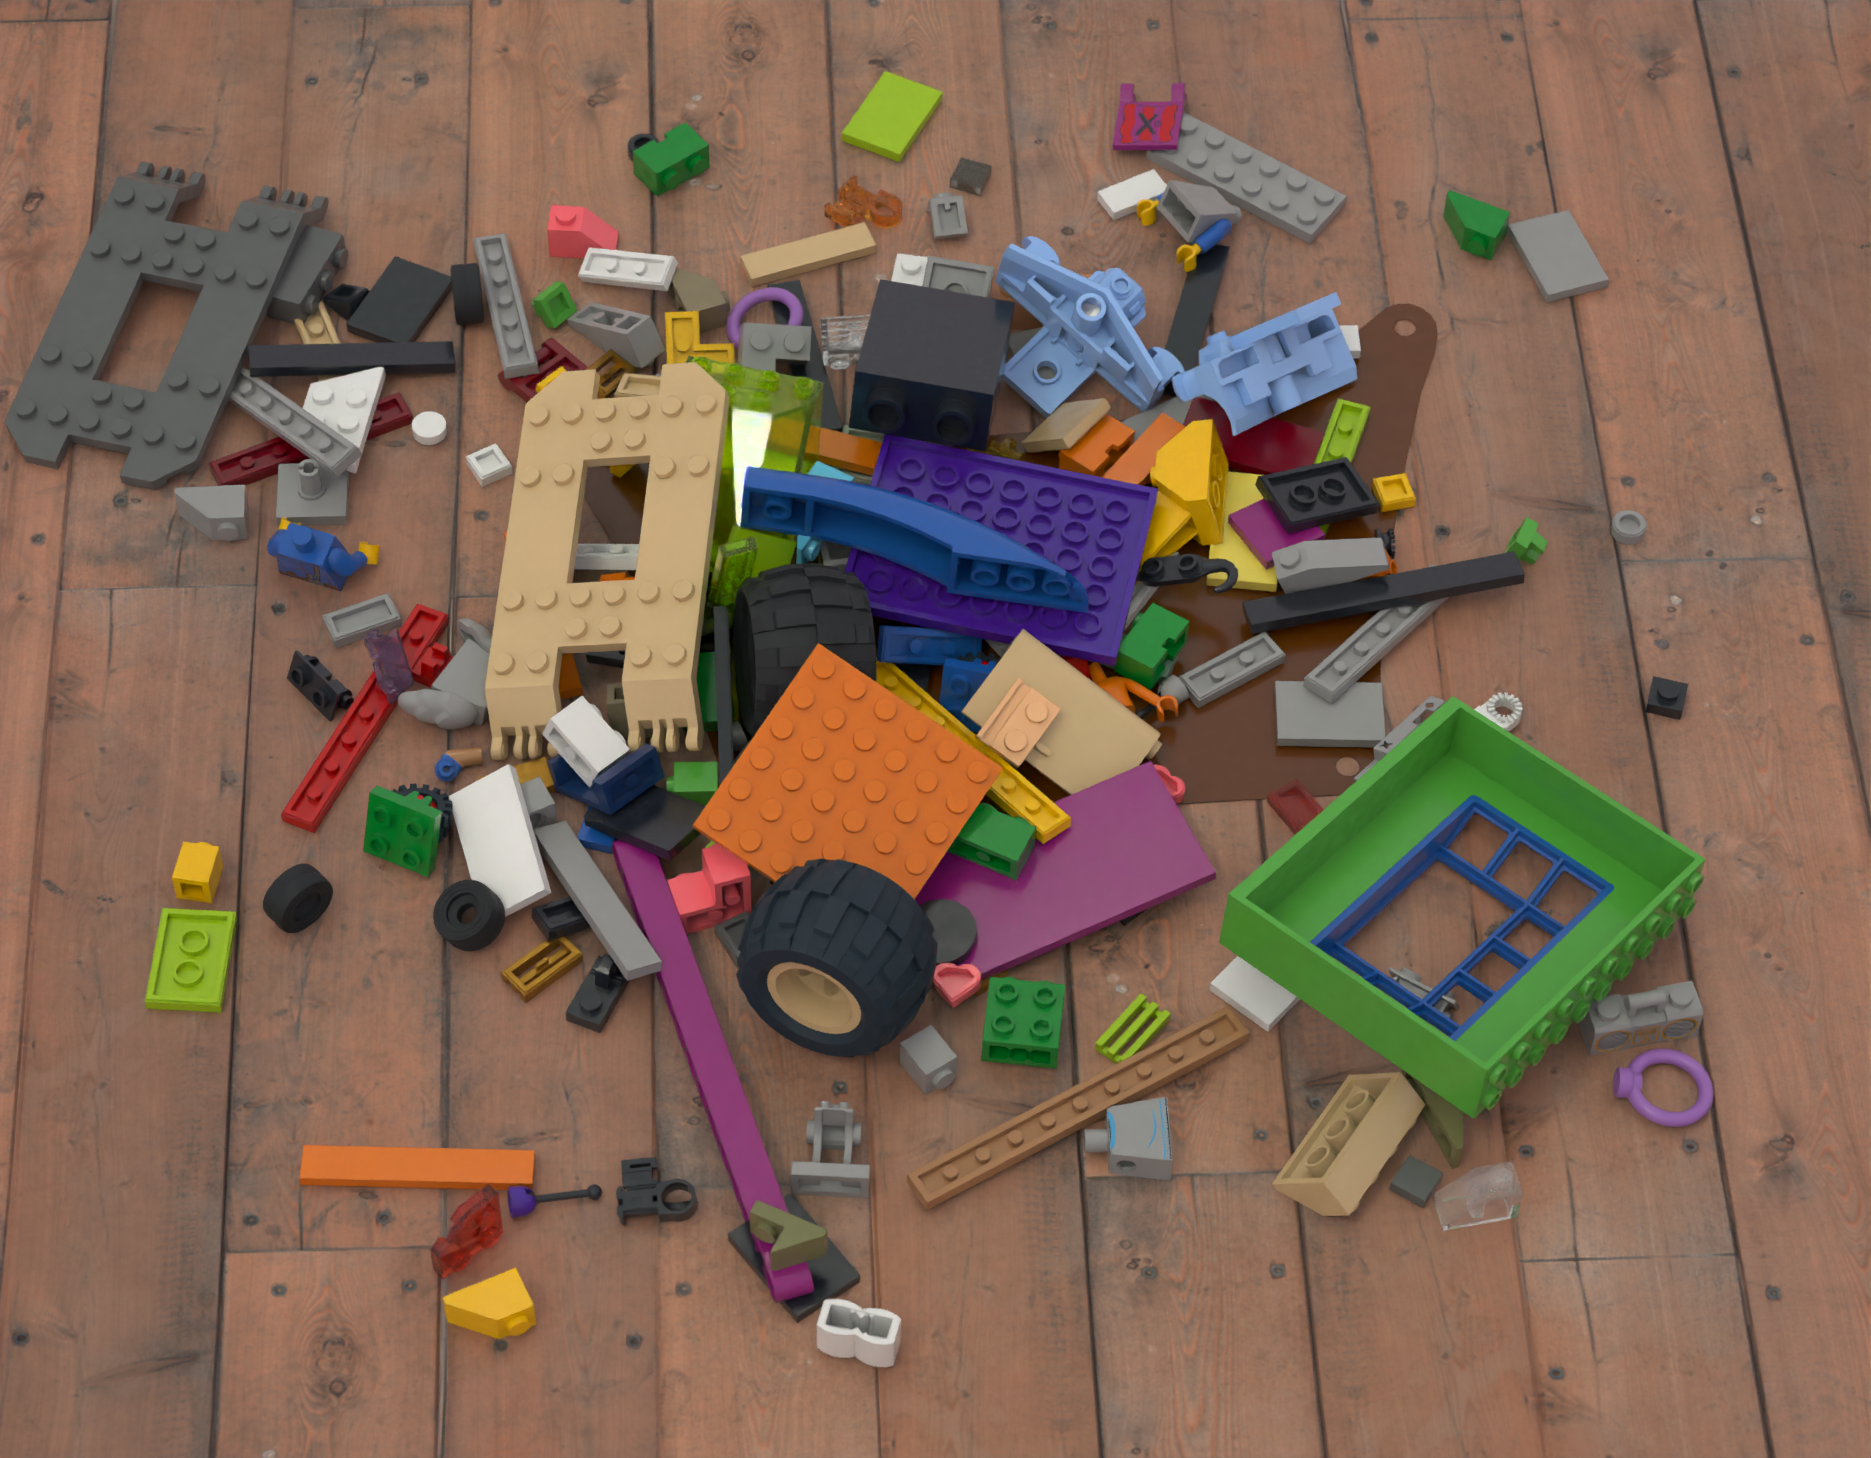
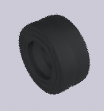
M478 263L452 265L450 271L457 325L483 323L484 310Z
M306 863L298 864L287 869L271 884L263 900V909L266 915L283 931L297 933L313 924L325 912L333 896V887L312 865Z
M462 880L449 886L439 896L433 911V921L438 933L452 946L463 951H477L491 944L500 934L505 922V909L501 899L485 884L476 880ZM476 907L477 914L471 922L463 924V913L469 908Z

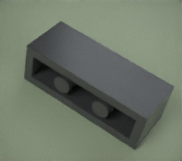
M311 225L304 228L267 310L268 317L295 324L294 319H300L305 324L309 315L317 313L325 292L331 290L335 276L340 268L343 269L348 260V250L345 248L343 234Z

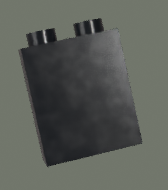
M880 279L855 370L848 428L986 451L1007 360L1015 302Z

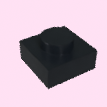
M1653 676L1645 712L1680 720L1688 684Z

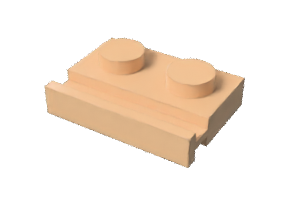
M1018 678L975 738L989 746V749L1018 769L1061 708Z

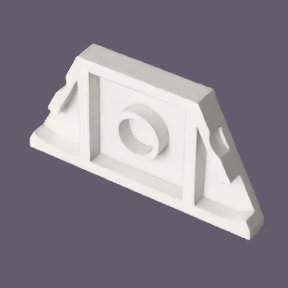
M376 367L311 383L303 409L352 442L362 453L386 378L384 367ZM361 457L346 470L350 473H356Z

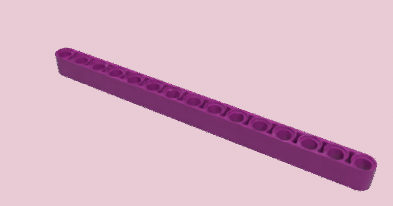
M622 840L612 842L616 866L638 927L662 961L661 971L655 972L744 1221H750V1210L756 1200L789 1213L658 856ZM752 1233L751 1238L754 1240L756 1252L761 1251L764 1263L762 1269L775 1303L814 1292L813 1281L807 1262L772 1271L770 1254L775 1242L766 1243Z

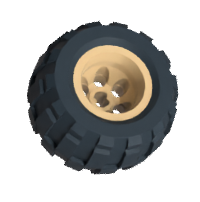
M820 858L806 861L803 867L795 866L788 874L784 873L759 898L742 931L738 946L740 954L736 962L739 970L736 976L739 987L744 992L748 1003L761 1019L786 1039L814 1052L830 1056L853 1058L855 1055L868 1056L878 1052L882 1046L889 1044L914 1020L931 988L936 968L937 941L932 935L935 929L929 917L918 905V902L901 886L881 873L857 863L838 859L826 860Z

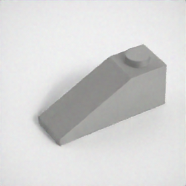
M590 302L567 319L569 326L605 352H608L610 349L634 367L644 368L651 365L655 358L666 350L652 317L649 315Z
M1382 538L1303 541L1272 552L1277 579L1285 594L1352 582L1390 569Z

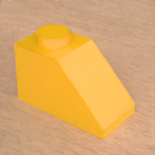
M516 1268L442 1297L444 1313L448 1323L497 1339H502L509 1335H521L530 1327L536 1325L534 1304Z

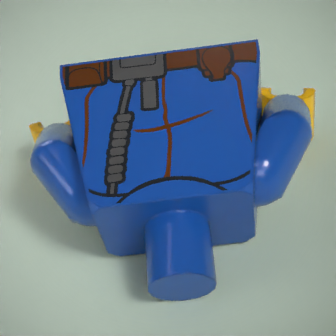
M282 517L278 531L270 538L267 544L269 554L277 557L280 574L342 591L347 576L352 575L367 564H377L380 545L378 544L370 545L368 542L361 541L359 542L358 551L350 555L336 536L301 526L302 523L300 522L293 523L287 521L286 517Z

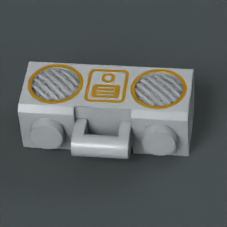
M1687 981L1656 987V990L1624 996H1621V994L1606 996L1601 1002L1595 1000L1590 1005V1009L1584 1019L1578 1023L1589 1056L1697 1036L1703 1017V1008L1693 982Z

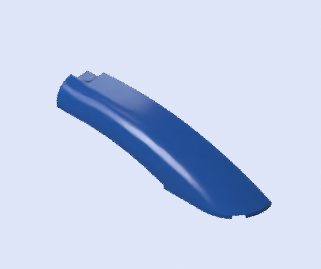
M747 466L743 482L740 527L810 536L811 538L846 545L878 555L913 569L947 586L946 593L1088 613V594L1083 585L1073 575L1007 535L961 514L908 495L867 484Z

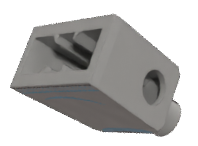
M1167 1097L1109 1107L1106 1109L1105 1129L1084 1130V1152H1107L1108 1171L1112 1174L1171 1180L1173 1156Z

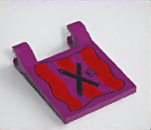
M1134 83L1121 84L1120 103L1112 145L1113 150H1177L1184 106L1187 102L1185 83H1172L1171 101L1136 102Z

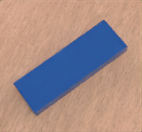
M880 625L877 661L944 665L946 658L957 660V657L960 655L965 657L966 653L970 652L977 656V652L982 650L983 639L927 627Z

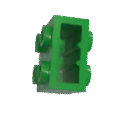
M990 977L981 1061L1057 1069L1065 985L1055 984L1046 980L1034 982L1017 980L1013 977Z

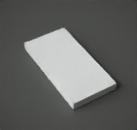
M508 764L449 796V800L452 801V812L471 880L485 884L501 899L505 909V917L551 893L518 775L513 766Z

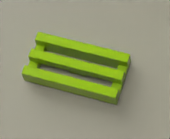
M1140 993L1095 1042V1050L1117 1064L1142 1051L1170 1021L1171 1013L1166 1009L1162 1012L1159 1010L1157 1003L1152 1001L1150 1004L1147 1002V997ZM1142 1010L1143 1012L1141 1013V1015L1130 1025V1027L1119 1037V1039L1110 1048H1108V1046L1114 1041V1039ZM1151 1017H1153L1155 1019L1154 1022L1143 1032V1034L1133 1043V1045L1122 1056H1120L1118 1053L1121 1051V1049L1129 1041H1131V1039L1138 1033V1031L1143 1027V1025Z

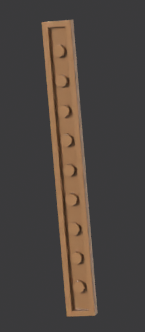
M1226 1006L907 1174V1183L926 1210H929L1105 1117L1106 1109L1109 1107L1131 1103L1247 1042L1249 1031L1232 1009Z

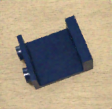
M647 743L592 781L593 786L590 788L560 754L547 761L556 792L610 815L665 777L656 747Z

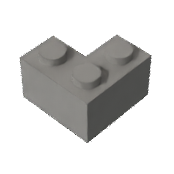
M743 322L739 327L737 390L771 396L775 389L776 363L806 365L810 361L811 326Z

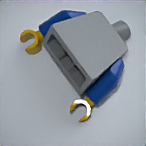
M1169 180L1165 191L1156 196L1157 200L1144 199L1139 201L1136 207L1137 217L1141 218L1142 225L1147 226L1155 223L1157 219L1156 211L1159 210L1188 243H1194L1193 246L1182 245L1177 250V264L1185 260V272L1195 269L1196 255L1200 252L1202 254L1206 253L1219 241H1223L1230 234L1232 225L1238 224L1241 219L1240 208L1237 205H1230L1215 188Z

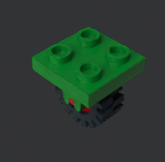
M416 783L410 784L409 789L402 785L399 786L398 791L395 789L390 791L376 785L369 793L363 851L428 877L435 870L438 843L442 842L443 837L446 838L450 831L452 801L448 800L449 796L446 793L440 795V789L435 787L431 791L429 790V785L423 784L422 788H417Z

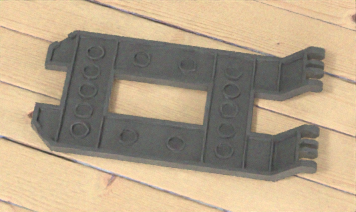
M141 162L135 173L117 177L4 420L25 461L58 470L71 442L126 453L129 455L119 475L122 483L153 490L167 484L166 479L181 472H184L186 475L199 469L248 356V345H253L303 227L323 220L328 208L327 197L316 196L313 199L312 206L306 207L308 202L306 193L298 192L295 196L294 191L285 190L282 193L281 200L275 201L277 197L276 188L264 185L259 196L241 201L228 232L171 221L180 202L200 196L206 181L204 173L193 172L190 175L189 181L183 183L185 180L183 169L175 168L172 173L171 167L162 166L158 176L153 177L155 172L154 165L148 162ZM144 281L201 292L157 392L99 381Z

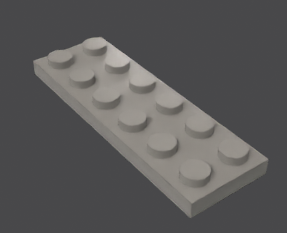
M1184 112L1178 149L1147 150L1146 159L1194 184L1215 188L1225 200L1309 244L1314 241L1346 205V195Z

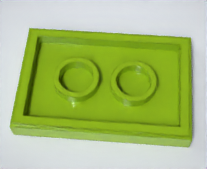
M885 71L843 130L842 141L900 162L943 100V92Z
M162 908L145 997L146 1009L221 1013L238 920L236 912Z

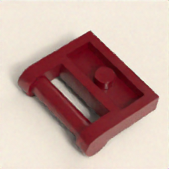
M549 338L541 344L542 348L535 352L538 366L550 359V361L538 368V374L528 375L524 379H522L524 376L505 379L504 372L501 371L498 374V379L505 389L514 391L524 401L528 402L538 394L536 392V385L561 366L566 371L586 370L588 367L555 339Z

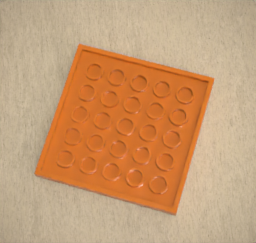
M818 643L692 827L774 883L784 873L788 874L795 866L803 867L806 861L820 858L826 860L838 859L857 863L881 873L901 886L915 899L1003 767Z

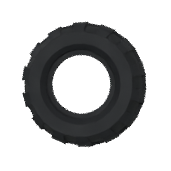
M817 563L789 564L759 572L757 577L746 578L739 587L735 599L733 620L735 679L742 721L745 729L752 737L759 730L818 643L876 682V647L872 612L866 589L853 572L842 573L838 567Z

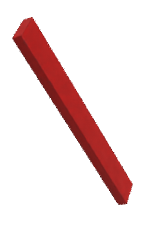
M418 603L416 604L281 813L283 822L312 833L316 832L396 707L398 696L404 693L412 682V670L429 646L432 647L438 641L449 624L448 614Z

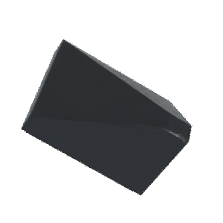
M341 284L325 295L322 300L325 305L346 321H349L369 293V289Z

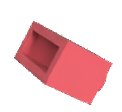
M551 205L547 228L549 257L584 259L588 247L617 250L619 231L585 207Z

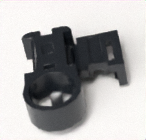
M656 1157L621 1160L623 1188L622 1186L617 1188L616 1198L618 1201L617 1214L622 1225L626 1226L627 1217L658 1214L660 1222H682L694 1215L698 1207V1199L695 1189L690 1182L684 1179L658 1182L657 1179H653L652 1171L659 1170ZM675 1190H685L692 1195V1199L689 1201L664 1202L667 1195Z

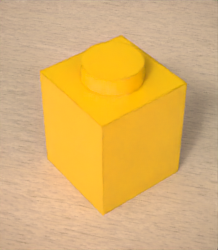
M183 841L172 875L177 899L213 903L223 871L219 846H213L206 842L191 843Z

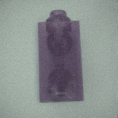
M394 628L387 635L380 633L378 630H370L366 633L364 644L368 648L370 658L376 660L373 663V668L377 677V687L386 693L389 704H392L401 693L407 691L414 684L412 673L398 628Z

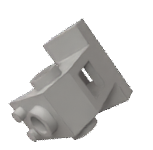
M820 1101V1107L814 1108V1120H807L806 1143L814 1144L812 1162L792 1161V1194L869 1198L870 1165L852 1164L853 1146H860L861 1123L854 1122V1111L849 1109L848 1102H840L839 1105L830 1104L828 1101ZM822 1149L844 1150L843 1164L821 1163Z

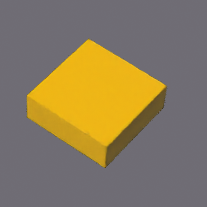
M1406 473L1374 478L1372 480V489L1381 512L1415 506L1416 498Z

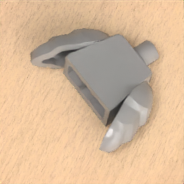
M467 617L457 621V628L464 644L432 684L431 689L407 691L398 696V705L403 711L416 717L419 721L436 724L438 727L447 730L462 729L473 723L483 725L489 718L484 688L492 633L486 627Z

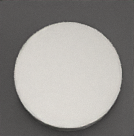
M432 411L418 414L412 421L414 439L423 445L440 443L447 434L445 418L441 414Z

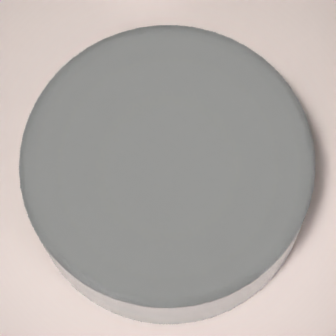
M1624 510L1618 512L1613 517L1611 534L1615 540L1622 544H1637L1645 536L1647 522L1638 512Z

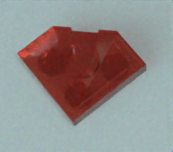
M489 1184L457 1207L450 1218L454 1224L446 1239L438 1237L430 1249L433 1270L442 1279L452 1272L462 1270L469 1263L471 1257L483 1248L488 1249L499 1240L501 1234H503L499 1194Z

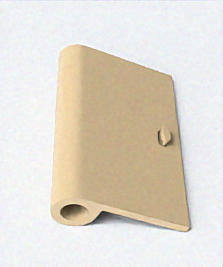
M1024 629L1012 641L1000 661L961 711L962 714L982 728L1018 678L1060 707L1061 710L1024 761L1069 795L1139 766L1144 758L1150 761L1162 746V743L1158 740L1161 735L1160 732Z

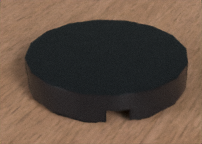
M947 899L929 900L919 905L929 917L935 929L932 935L937 941L936 966L940 963L949 962L958 965L964 962L971 955L970 951L974 948V944L976 945L978 939L975 919L970 911L960 903Z

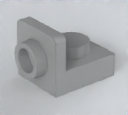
M944 192L936 194L934 198L929 199L927 213L931 217L934 240L967 237L968 230L962 195L953 196V193Z

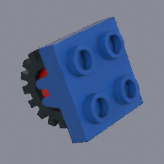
M970 652L966 653L965 657L960 655L957 657V660L946 658L943 666L939 704L972 732L978 733L981 727L962 714L961 711L1000 661L1001 657L996 659V654L994 653L984 656L983 652H977V656H974Z

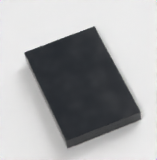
M395 256L347 322V332L377 343L415 342L452 290L451 276Z
M1347 457L1258 476L1255 484L1287 533L1375 514L1379 508V503Z
M653 785L612 815L593 807L584 815L585 825L671 861L701 834L692 826L705 806Z
M791 1193L783 1198L789 1214L817 1225ZM748 1220L728 1233V1241L769 1289L762 1269L764 1267L761 1251L756 1252L754 1240L751 1238L750 1221ZM829 1238L828 1251L825 1256L807 1261L814 1292L780 1302L796 1323L823 1306L824 1300L835 1299L860 1282V1274Z

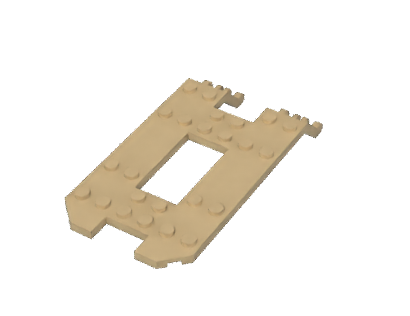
M696 362L662 364L658 395L597 399L600 375L596 369L562 372L525 404L484 688L492 733L491 757L493 760H505L508 757V736L516 735L513 752L517 759H526L528 753L531 759L540 758L542 755V733L550 718L562 710L558 685L563 654L626 650L622 688L629 728V753H633L645 744L644 729L652 728L651 745L656 747L657 753L664 751L665 739L667 751L677 752L680 746L679 727H688L685 738L686 748L689 751L702 750L704 728L696 676L730 397L727 391ZM650 463L635 580L572 583L588 467ZM548 742V754L553 758L559 753Z

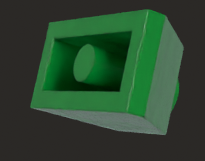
M1449 190L1446 196L1443 217L1461 250L1492 261L1506 236L1510 212Z

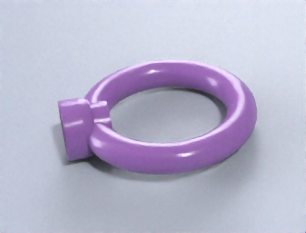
M775 287L762 288L747 294L736 303L728 316L726 331L729 341L734 343L736 349L739 348V327L743 316L755 305L766 301H779L785 304L790 311V319L787 325L802 326L803 308L799 299L790 291Z
M1660 1048L1645 1051L1636 1056L1627 1068L1617 1067L1613 1078L1614 1097L1628 1098L1638 1113L1646 1119L1663 1126L1683 1127L1691 1125L1707 1114L1713 1102V1084L1707 1071L1694 1058L1673 1049ZM1659 1063L1675 1065L1685 1070L1696 1082L1698 1088L1696 1103L1691 1108L1680 1112L1665 1111L1652 1105L1641 1092V1073L1643 1070Z

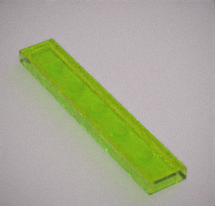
M754 537L740 539L719 546L703 620L714 618L713 606H726L728 614L734 613L737 591L743 581L752 576L758 551Z

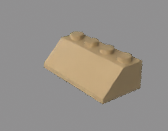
M1401 1072L1348 1075L1273 1181V1187L1322 1216H1349L1357 1209L1360 1199L1369 1186L1378 1179L1380 1170L1387 1160L1395 1154L1398 1144L1407 1131L1416 1124L1417 1117L1426 1104Z

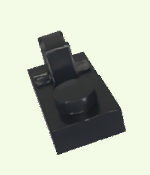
M604 954L603 957H597L566 1011V1021L601 1033L630 981L625 979L610 955Z

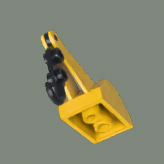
M1213 419L1192 421L1156 452L1155 466L1150 468V478L1152 486L1158 487L1159 491L1136 585L1140 581L1150 587L1194 583L1208 574L1224 572L1228 576L1227 580L1222 585L1213 588V592L1218 594L1231 589L1237 582L1238 569L1232 562L1226 559H1209L1196 554L1171 556L1192 538L1201 545L1223 543L1228 461Z

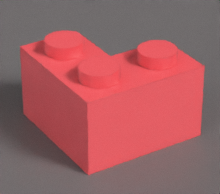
M718 844L702 849V871L683 873L667 880L686 934L712 928L745 911L749 915L752 912L751 875L747 864Z

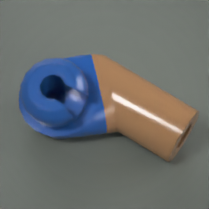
M481 746L447 750L435 766L437 778L448 782L456 778L465 766L483 764Z

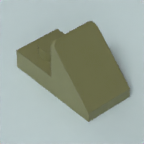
M756 1200L750 1210V1232L766 1243L775 1242L770 1254L772 1271H778L825 1256L828 1251L827 1229Z

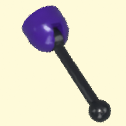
M593 1184L585 1190L536 1195L528 1187H508L507 1195L511 1218L524 1217L535 1209L537 1203L583 1197L597 1200L602 1195V1189L600 1186Z

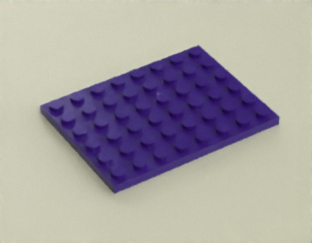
M884 435L870 483L871 486L891 490L946 508L984 524L1027 546L1066 570L1083 585L1089 597L1088 613L946 593L947 586L913 569L881 556L851 547L844 572H853L863 583L868 595L872 616L1011 644L1020 631L1024 629L1056 654L1113 666L1116 665L1157 500V488L899 436Z

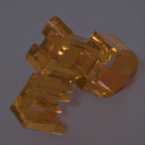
M852 176L839 188L838 200L833 205L828 202L825 204V217L843 227H848L854 224L853 219L857 215L861 217L864 213V218L875 226L892 228L897 226L902 220V202L896 195L887 193L882 189L875 195L857 185V176ZM882 207H889L894 213L883 215L876 210Z

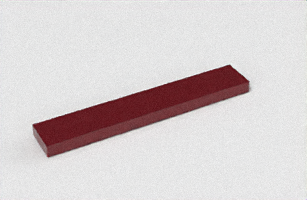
M400 392L378 400L366 441L412 424L413 414ZM277 437L209 462V468L218 486H246L278 474L279 464H297L310 458L281 437Z

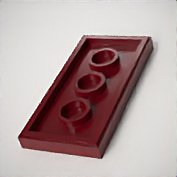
M1201 397L1193 398L1183 425L1186 427L1192 421L1213 419L1228 461V468L1259 475H1267L1314 464L1325 434L1324 432L1270 418L1232 436L1231 422L1222 406L1218 402Z

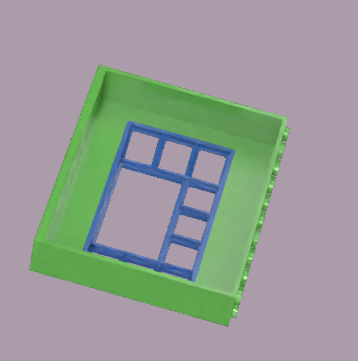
M1452 696L1228 894L1219 943L1475 1119L1485 1108L1491 1110L1500 1099L1502 1091L1507 1086L1513 1088L1520 1081L1524 1070L1530 1064L1536 1066L1543 1058L1547 1047L1551 1043L1557 1045L1564 1038L1569 1026L1574 1021L1576 1023L1581 1022L1588 1013L1590 1005L1595 1000L1601 1002L1617 979L1620 981L1624 980L1631 971L1633 963L1638 958L1644 960L1659 938L1663 940L1667 938L1680 917L1686 919L1691 914L1697 902L1693 899L1694 894L1704 880L1701 872L1706 859ZM1475 814L1480 815L1508 834L1506 840L1482 871L1448 849ZM1519 843L1524 844L1553 863V866L1527 900L1493 879L1494 875ZM1436 861H1440L1515 912L1432 991L1421 999L1344 947V945ZM1565 872L1598 893L1566 926L1537 908L1559 877ZM1525 920L1531 921L1553 936L1531 959L1504 941ZM1490 953L1497 954L1519 969L1497 992L1469 974ZM1455 986H1461L1484 1002L1461 1026L1434 1008L1442 999L1441 997L1447 995Z

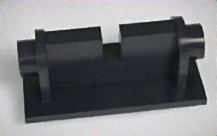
M298 650L295 651L287 679L329 721H333L336 709L341 707L348 709L353 703L352 692L346 689L337 679L330 681L332 674L320 663L317 657L303 656Z

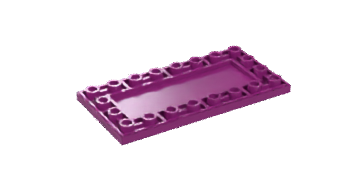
M1151 761L1055 801L1054 803L1071 817V826L1044 844L1035 838V847L1017 880L950 852L945 853L915 900L918 902V905L937 899L956 901L966 907L974 917L978 937L976 945L974 944V948L970 951L971 955L964 962L956 965L957 967L962 964L974 965L980 971L982 981L1216 879L1214 868Z

